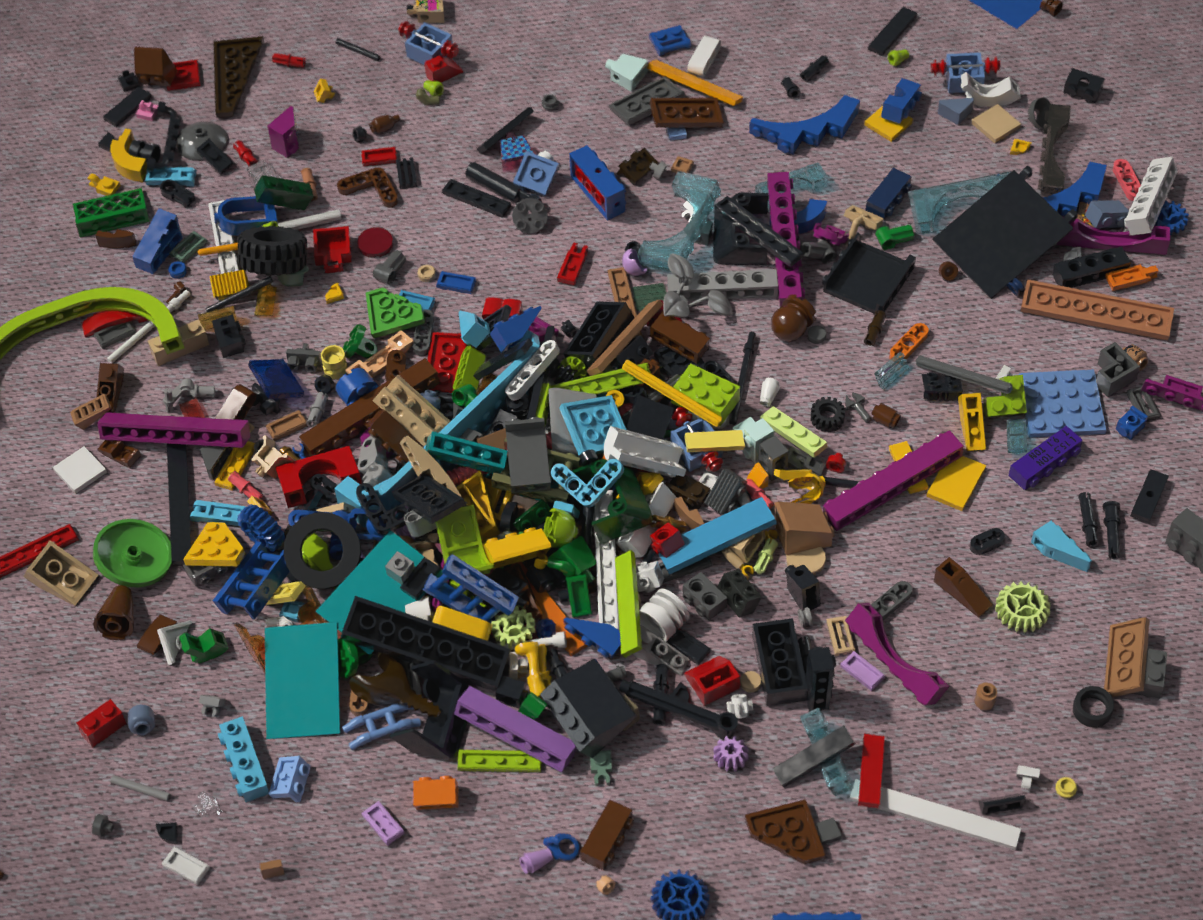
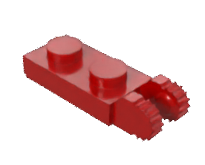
M573 242L558 273L557 282L575 285L588 253L587 245H584L581 252L577 253L578 244Z

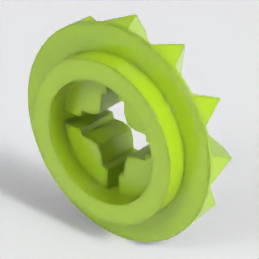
M567 357L561 361L559 367L563 364L564 366L571 365L572 370H578L574 378L579 376L580 378L586 377L587 369L580 359Z

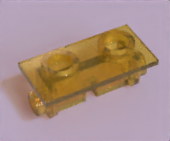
M269 284L258 290L255 316H273L277 287H272V284Z

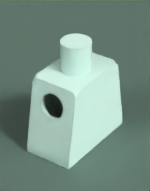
M622 54L617 61L608 59L605 68L610 70L612 81L632 92L647 74L648 60Z

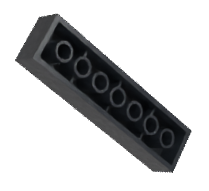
M355 596L341 633L342 640L415 665L435 660L461 680L494 692L497 690L510 649L358 596Z

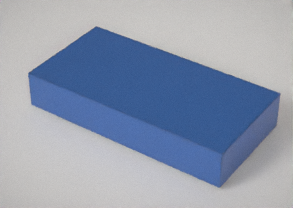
M441 271L436 287L472 294L476 277Z

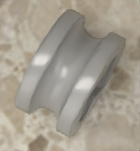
M806 607L805 610L798 609L801 627H805V624L812 625V616L809 608Z

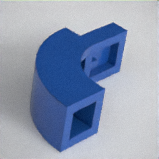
M809 199L806 208L796 212L797 220H794V225L798 224V234L813 230L816 223L823 221L826 215L827 201Z

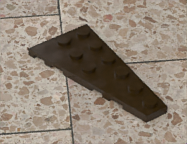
M263 36L213 41L216 118L234 116L264 42Z

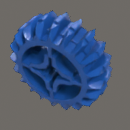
M253 504L240 511L241 513L237 518L238 524L252 542H262L269 552H273L282 546L285 539L284 532L267 511Z
M680 869L677 870V874L670 870L669 877L663 874L661 876L662 881L657 880L655 882L656 887L652 888L651 902L654 903L652 909L657 911L656 916L658 918L663 917V920H700L699 916L704 917L705 909L709 908L708 901L710 900V895L707 894L708 887L703 886V879L697 880L698 875L696 873L690 876L689 870L685 874H681ZM669 890L671 897L668 898V902L664 903L663 895ZM696 893L698 900L692 907L690 899Z

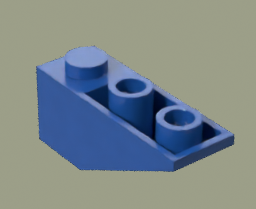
M541 306L536 308L530 307L523 314L519 315L517 313L511 316L508 321L504 322L502 320L494 325L490 335L501 353L520 342L542 309Z
M564 618V628L573 635L576 633L581 636V641L587 646L593 645L598 649L597 652L602 657L613 659L621 649L620 631L611 624Z

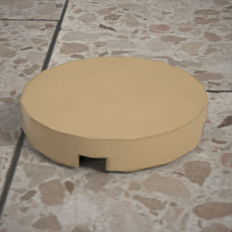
M822 547L786 555L787 566L794 565L798 567L805 565L813 575H816L817 572L823 570L826 557Z

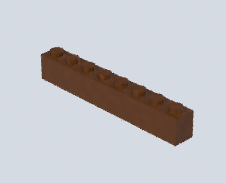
M426 358L398 374L419 394L425 393V390L433 389L440 383L438 372ZM395 377L300 435L301 444H303L310 457L332 451L366 430L367 427L365 425L381 409L373 402V399Z

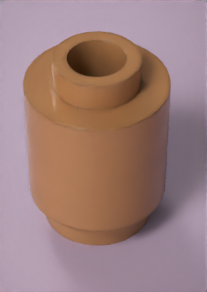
M986 682L981 683L977 687L974 702L979 709L990 710L994 707L997 697L996 687Z

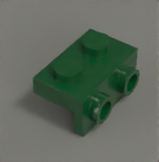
M543 499L539 500L513 522L515 528L519 532L524 533L526 529L539 526L546 520L547 516L550 517L553 512H550L552 509L550 502H546Z

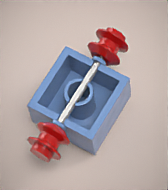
M404 21L399 26V35L401 37L405 36L407 39L405 42L407 57L425 65V61L439 55L445 58L448 55V58L452 59L459 52L458 44L452 41V35L424 22L417 31L415 24H410L409 21Z
M981 53L946 54V61L942 59L940 63H937L936 59H934V63L930 65L931 73H934V77H936L937 73H941L942 76L946 75L948 93H963L964 91L961 87L962 74L967 72L977 82L984 84V69L987 74L990 71H994L997 74L1001 65L997 57L994 60H990L987 57L985 62H982Z
M678 407L673 412L672 420H677L676 426L680 428L671 431L670 442H674L683 448L680 458L684 462L685 467L689 472L704 465H707L706 470L708 472L719 470L723 463L721 458L723 451L687 452L684 438L685 433L714 431L709 422L702 418L691 422L693 415L688 413L689 410L684 407Z

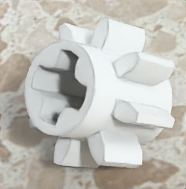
M736 694L731 696V701L727 702V710L737 718H745L749 716V711L753 710V703L750 698L747 699L746 694Z

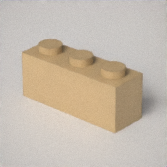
M199 319L178 328L184 343V349L167 355L160 336L148 340L151 354L158 366L209 345L206 332Z

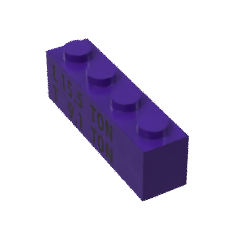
M1065 426L1010 465L1008 476L1023 490L1028 489L1030 486L1033 488L1039 483L1041 478L1050 476L1055 468L1064 466L1069 458L1079 455L1083 440L1068 426Z

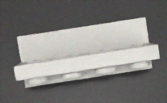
M610 426L604 442V456L607 461L617 459L625 466L660 473L669 477H676V475L684 477L686 469L678 464L683 448L676 443Z

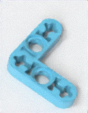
M617 459L608 460L587 484L564 464H556L551 469L553 479L583 506L588 508L596 505L624 473V466ZM612 465L617 466V472L612 471ZM557 471H563V473L568 478L565 480L557 473ZM606 472L612 478L609 479L606 475H604V473ZM604 478L606 485L603 488H597V481ZM578 481V489L570 490V483ZM592 487L598 492L597 494L591 490ZM586 494L590 495L591 501H587L584 496Z

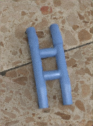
M391 704V706L355 717L349 723L342 726L345 733H348L366 723L369 733H364L349 743L351 750H354L361 745L363 746L371 742V740L399 730L419 727L421 721L417 718L403 719L396 722L393 713L413 710L414 708H408L407 705ZM386 717L389 726L377 730L374 720Z

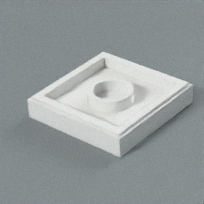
M82 447L53 467L54 472L75 494L107 473L103 465L85 447Z

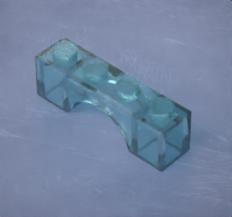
M818 162L789 173V178H793V188L805 189L810 193L827 188L828 176ZM767 181L755 185V193H768Z
M819 708L800 716L806 734L812 744L832 733L826 717ZM841 754L821 765V771L827 787L835 797L854 788Z

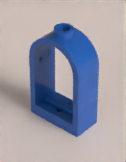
M256 196L226 199L219 205L218 213H214V221L218 223L219 228L224 233L239 236L244 230H250V228L254 227L258 228L271 221L277 222L275 205L259 203L256 200ZM263 210L266 219L232 221L225 218L227 214L234 212Z

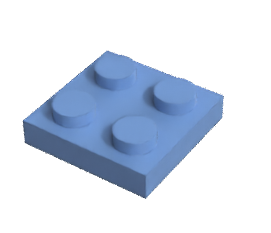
M526 151L513 183L546 197L559 163Z

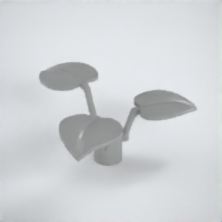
M677 254L669 255L668 267L671 273L678 278H682L683 281L677 293L668 291L665 294L663 302L664 316L685 318L689 315V307L705 300L708 301V306L714 312L725 316L732 315L733 311L729 300L723 293L717 290H711L708 294L709 296L687 304V299L680 295L687 278L692 279L694 277L693 267L684 257Z

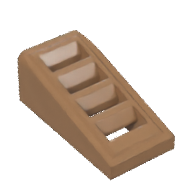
M102 394L75 408L70 414L74 425L85 430L112 408L107 395Z

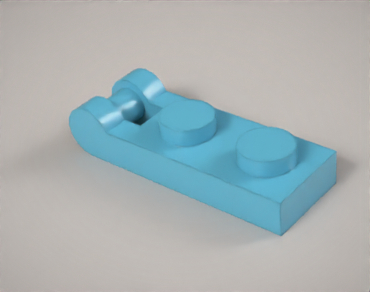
M192 167L154 169L153 173H146L145 182L146 185H161L165 180H173L179 185L193 187L197 171Z
M196 500L193 505L194 511L190 514V520L193 522H218L239 526L238 515L246 506Z

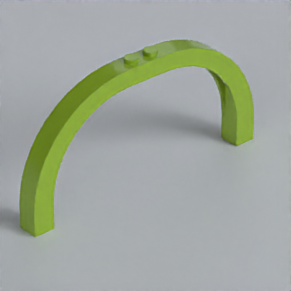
M103 287L81 291L26 311L0 327V360L14 346L37 332L86 314L106 310L132 312L148 319L157 327L161 343L167 355L185 347L172 314L161 301L148 293L124 287Z

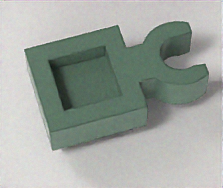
M611 750L600 751L593 759L590 758L591 774L597 773L594 777L595 786L599 785L598 781L602 778L606 780V784L609 786L610 776L607 772H612Z

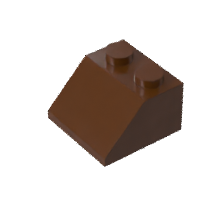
M135 46L134 68L139 81L144 85L170 86L178 70L163 48Z

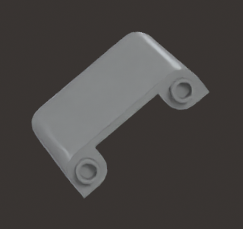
M549 388L553 451L564 454L572 453L579 457L559 407L563 403L597 398V394ZM604 453L597 454L599 460L604 456Z

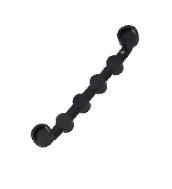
M159 101L157 115L164 116V113L170 115L163 160L161 163H156L155 159L148 158L147 172L153 173L154 169L161 170L166 168L169 162L173 163L175 152L171 151H175L177 142L173 139L177 140L181 118H177V113L173 108L165 106L166 102Z

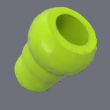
M906 49L890 51L888 62L892 66L900 65L901 62L909 58V51Z
M426 80L423 83V88L431 96L442 95L444 91L442 83Z

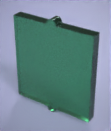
M664 283L632 287L633 301L636 304L637 312L642 311L648 303L659 299L664 301L666 294Z

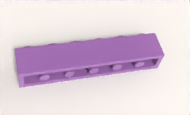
M469 686L457 701L455 715L560 772L564 771L574 757L576 746L571 739L562 736L536 722L534 719L484 694L480 690Z

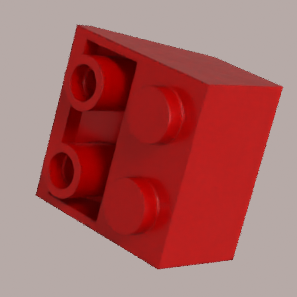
M717 656L684 672V676L704 706L740 689L739 673L731 661L722 656Z

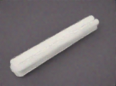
M333 210L278 223V227H289L293 230L303 229L340 220L341 213L339 210Z

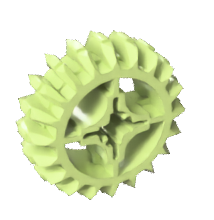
M1020 581L1019 585L1013 582L1011 587L1006 585L1004 590L999 592L995 610L998 612V619H1002V625L1008 623V629L1016 627V633L1019 629H1023V632L1026 633L1028 628L1033 632L1035 628L1040 629L1042 624L1047 622L1051 604L1048 602V595H1044V589L1038 591L1037 585L1032 587L1030 582L1027 585H1023L1022 581Z

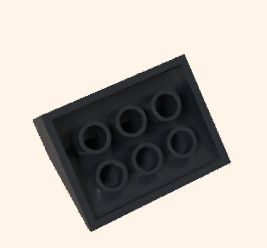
M596 659L554 680L540 694L579 752L592 759L637 717Z

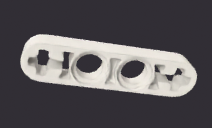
M549 340L544 342L507 385L505 392L511 400L520 399L559 354L560 349L555 341ZM542 361L539 365L535 366L537 362Z

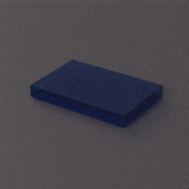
M284 359L249 360L248 366L268 399L303 397L304 391Z

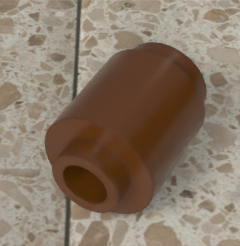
M883 403L880 405L876 404L871 413L874 421L888 428H895L901 418L898 411Z

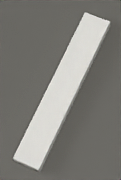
M223 201L208 203L216 246L234 243L233 236L224 233L219 228L218 223L214 221V213H218V207ZM236 251L217 253L221 274L239 271Z

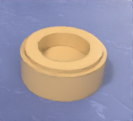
M423 265L417 271L418 278L423 282H430L436 277L435 268L431 265Z
M754 671L745 672L741 676L742 689L746 692H756L761 686L760 675Z

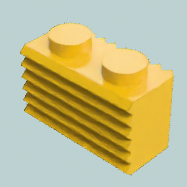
M247 270L209 276L213 297H218V300H223L229 297V295L250 286Z

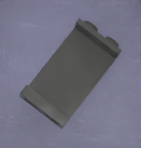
M531 417L527 420L511 419L506 421L505 428L512 494L550 491L551 481L544 418Z

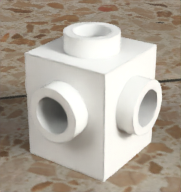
M658 561L648 564L647 562H642L636 565L638 592H651L657 587H661L664 577Z

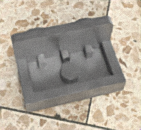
M183 565V569L195 587L199 584H206L212 577L222 575L230 568V566Z

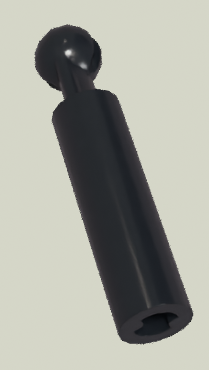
M475 162L470 163L466 169V178L514 203L527 198L537 199L542 202L538 195H530L525 192L523 187Z

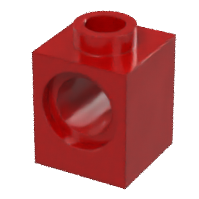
M669 522L650 535L653 542L651 544L653 550L657 554L661 553L666 558L685 545L679 530Z

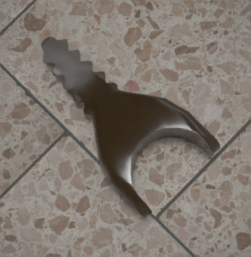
M381 653L378 656V663L384 671L382 674L370 677L357 674L350 679V688L353 693L370 704L407 705L408 708H414L415 711L420 710L422 714L427 713L428 717H438L441 714L439 706H433V702H427V698H422L421 694L417 695L416 691L411 689L404 666L395 657Z

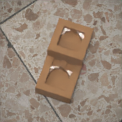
M682 497L674 499V510L680 519L686 522L689 528L695 529L705 524L697 509L689 511Z

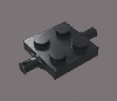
M667 346L654 351V356L659 362L660 371H664L669 378L676 374L681 377L690 363L698 367L705 363L701 358L696 364Z
M496 568L488 577L518 596L516 605L527 609L529 602L522 599V596L529 589L528 583L501 568ZM482 601L483 604L489 606L490 608L493 607V605H491L487 601Z

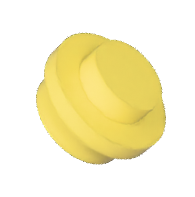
M1064 777L1057 781L1055 789L1059 796L1071 798L1077 792V785L1073 779Z

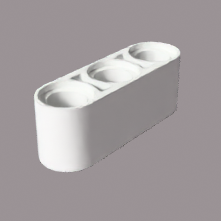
M704 36L688 63L687 72L705 77L720 50L721 40Z

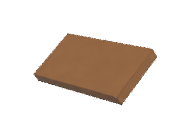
M1147 617L1110 625L1104 689L1112 697L1144 691L1150 623Z

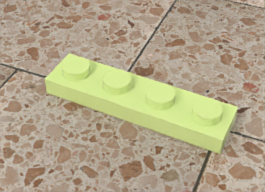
M774 406L760 416V419L763 418L776 433L813 458L828 448L825 440Z

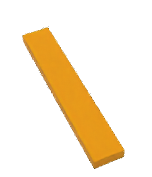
M653 60L647 65L648 70L732 106L742 102L743 96L659 60Z

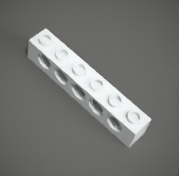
M1173 157L1153 159L1148 167L1147 173L1124 221L1130 235L1152 232L1178 172Z

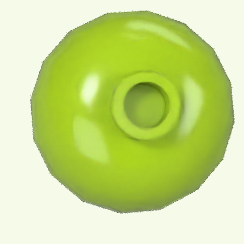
M552 508L550 512H553L551 517L547 516L544 533L551 543V548L560 549L577 537L578 527H576L575 520L570 513L562 509Z

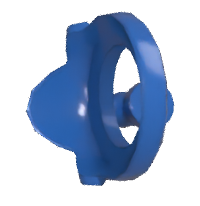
M559 833L543 840L544 846L552 852V856L556 860L570 861L579 853V843L570 834ZM568 839L573 842L575 850L572 854L567 855L560 851L559 843L561 840Z

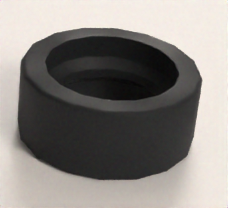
M1098 686L1082 688L1078 691L1073 703L1075 718L1087 727L1097 728L1104 726L1109 722L1114 710V700L1111 694ZM1095 698L1105 705L1106 710L1101 715H1091L1082 709L1081 703L1084 699Z

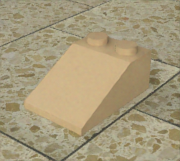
M52 541L48 542L24 574V578L37 587L74 606L98 577L97 573Z

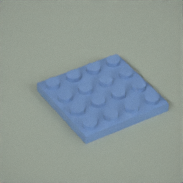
M1094 369L1019 373V375H1023L1027 409L1025 418L1029 438L1051 437L1065 426H1068L1077 435L1106 433Z

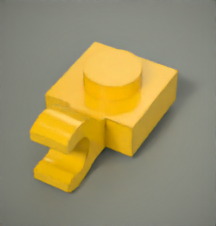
M91 173L87 180L91 181L89 186L95 187L97 193L105 196L115 194L121 186L119 181L105 176L101 180L97 175Z

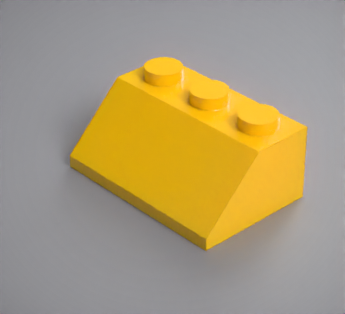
M535 527L526 529L524 533L519 535L516 532L507 534L504 539L498 540L497 537L488 539L483 545L488 561L494 564L495 568L492 569L533 559L540 554L546 555L552 547L542 528L536 530Z

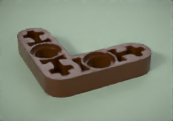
M376 167L343 178L337 182L338 192L342 195H349L374 186L385 207L393 208L398 204L397 193L383 168ZM361 179L366 180L365 183H357ZM382 186H388L386 190L379 189Z

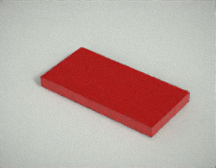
M432 332L427 360L438 372L440 383L433 389H430L431 391L440 390L447 393L454 391L453 384L460 358L464 349L468 346L463 342L461 334Z

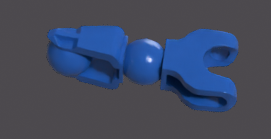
M360 508L352 509L349 514L343 510L332 512V514L345 519L354 528L355 532L357 516L359 514L366 515L364 510ZM368 509V510H369L370 512H372V513H376L377 511H379V510ZM293 510L289 514L288 522L293 526L302 516L320 511ZM380 516V517L378 518V519H379V524H380V526H383V528H384V527H386V524H384V523L382 522L381 516ZM369 519L366 523L369 534L357 533L359 539L381 541L387 535L378 534Z

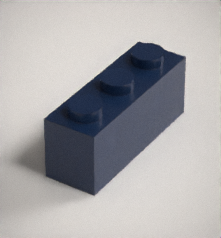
M892 168L866 201L865 211L882 217L884 220L887 216H891L895 206L901 204L905 193L908 194L911 191L912 176Z

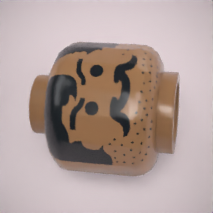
M1133 344L1123 348L1140 366L1139 371H1142L1147 366L1148 355L1146 351Z

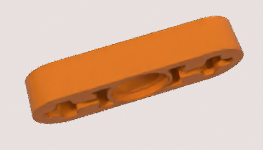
M923 323L914 324L890 349V360L895 364L903 363L926 340L929 331L928 326ZM911 341L914 345L906 346L904 342Z

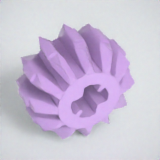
M726 736L725 741L719 740L717 746L713 749L714 761L718 762L719 768L725 766L726 772L730 767L736 772L737 766L743 768L745 762L748 761V747L744 746L743 739L737 741L736 736L732 740Z

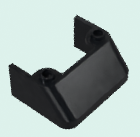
M741 192L731 197V199L751 214H768V193ZM715 210L714 262L720 265L767 266V249L762 245L749 244V237L743 233H735V225Z
M435 660L414 665L411 667V670L425 679L423 685L425 697L433 702V706H439L441 714L438 717H427L422 734L412 728L392 733L390 738L414 754L446 760L455 758L459 753L467 725L466 720L455 715L456 705L459 698L470 685Z

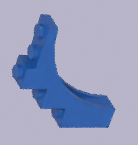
M844 95L830 110L819 116L797 122L778 123L752 117L749 123V133L755 137L764 138L769 142H775L778 144V150L793 155L802 141L808 145L818 147L826 133L833 137L843 138L859 113L860 100Z
M1089 161L1086 171L1073 185L1059 193L1043 198L1061 216L1065 217L1072 209L1077 212L1079 202L1090 204L1091 201L1099 200L1107 165Z

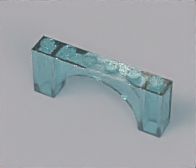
M678 171L672 183L674 196L683 198L693 207L692 218L680 233L671 238L660 241L644 240L637 253L640 265L671 272L668 267L670 254L680 255L687 260L689 254L693 252L695 241L700 237L702 227L707 223L709 213L713 211L716 198L720 196L721 188L717 179Z
M1010 172L908 191L916 234L934 232L935 218L943 207L961 198H981Z

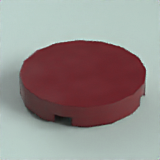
M381 227L366 229L359 235L357 244L359 251L364 256L369 258H375V256L383 257L393 248V238L388 230Z

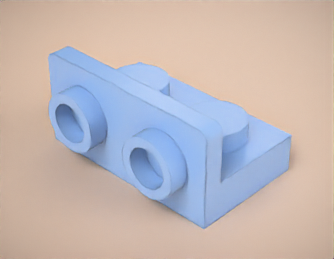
M300 756L280 757L268 795L272 798L290 797L293 801L300 802L311 766Z

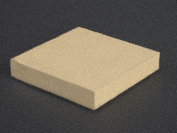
M998 104L978 115L971 122L993 143H997L1021 128V123Z

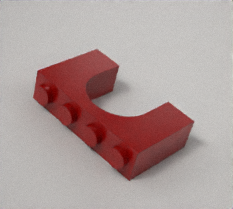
M350 446L275 466L288 508L307 503L303 485L316 474H331L338 477L340 482L349 476L357 483L362 484Z

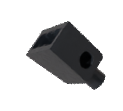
M789 565L786 567L787 589L799 608L805 610L808 607L811 611L820 607L819 580L805 565L798 567Z

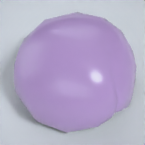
M629 249L623 254L622 264L624 270L629 275L639 276L647 272V268H642L644 260L639 259L636 250Z

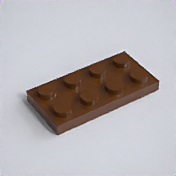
M717 98L650 99V107L656 128L723 127L724 121Z

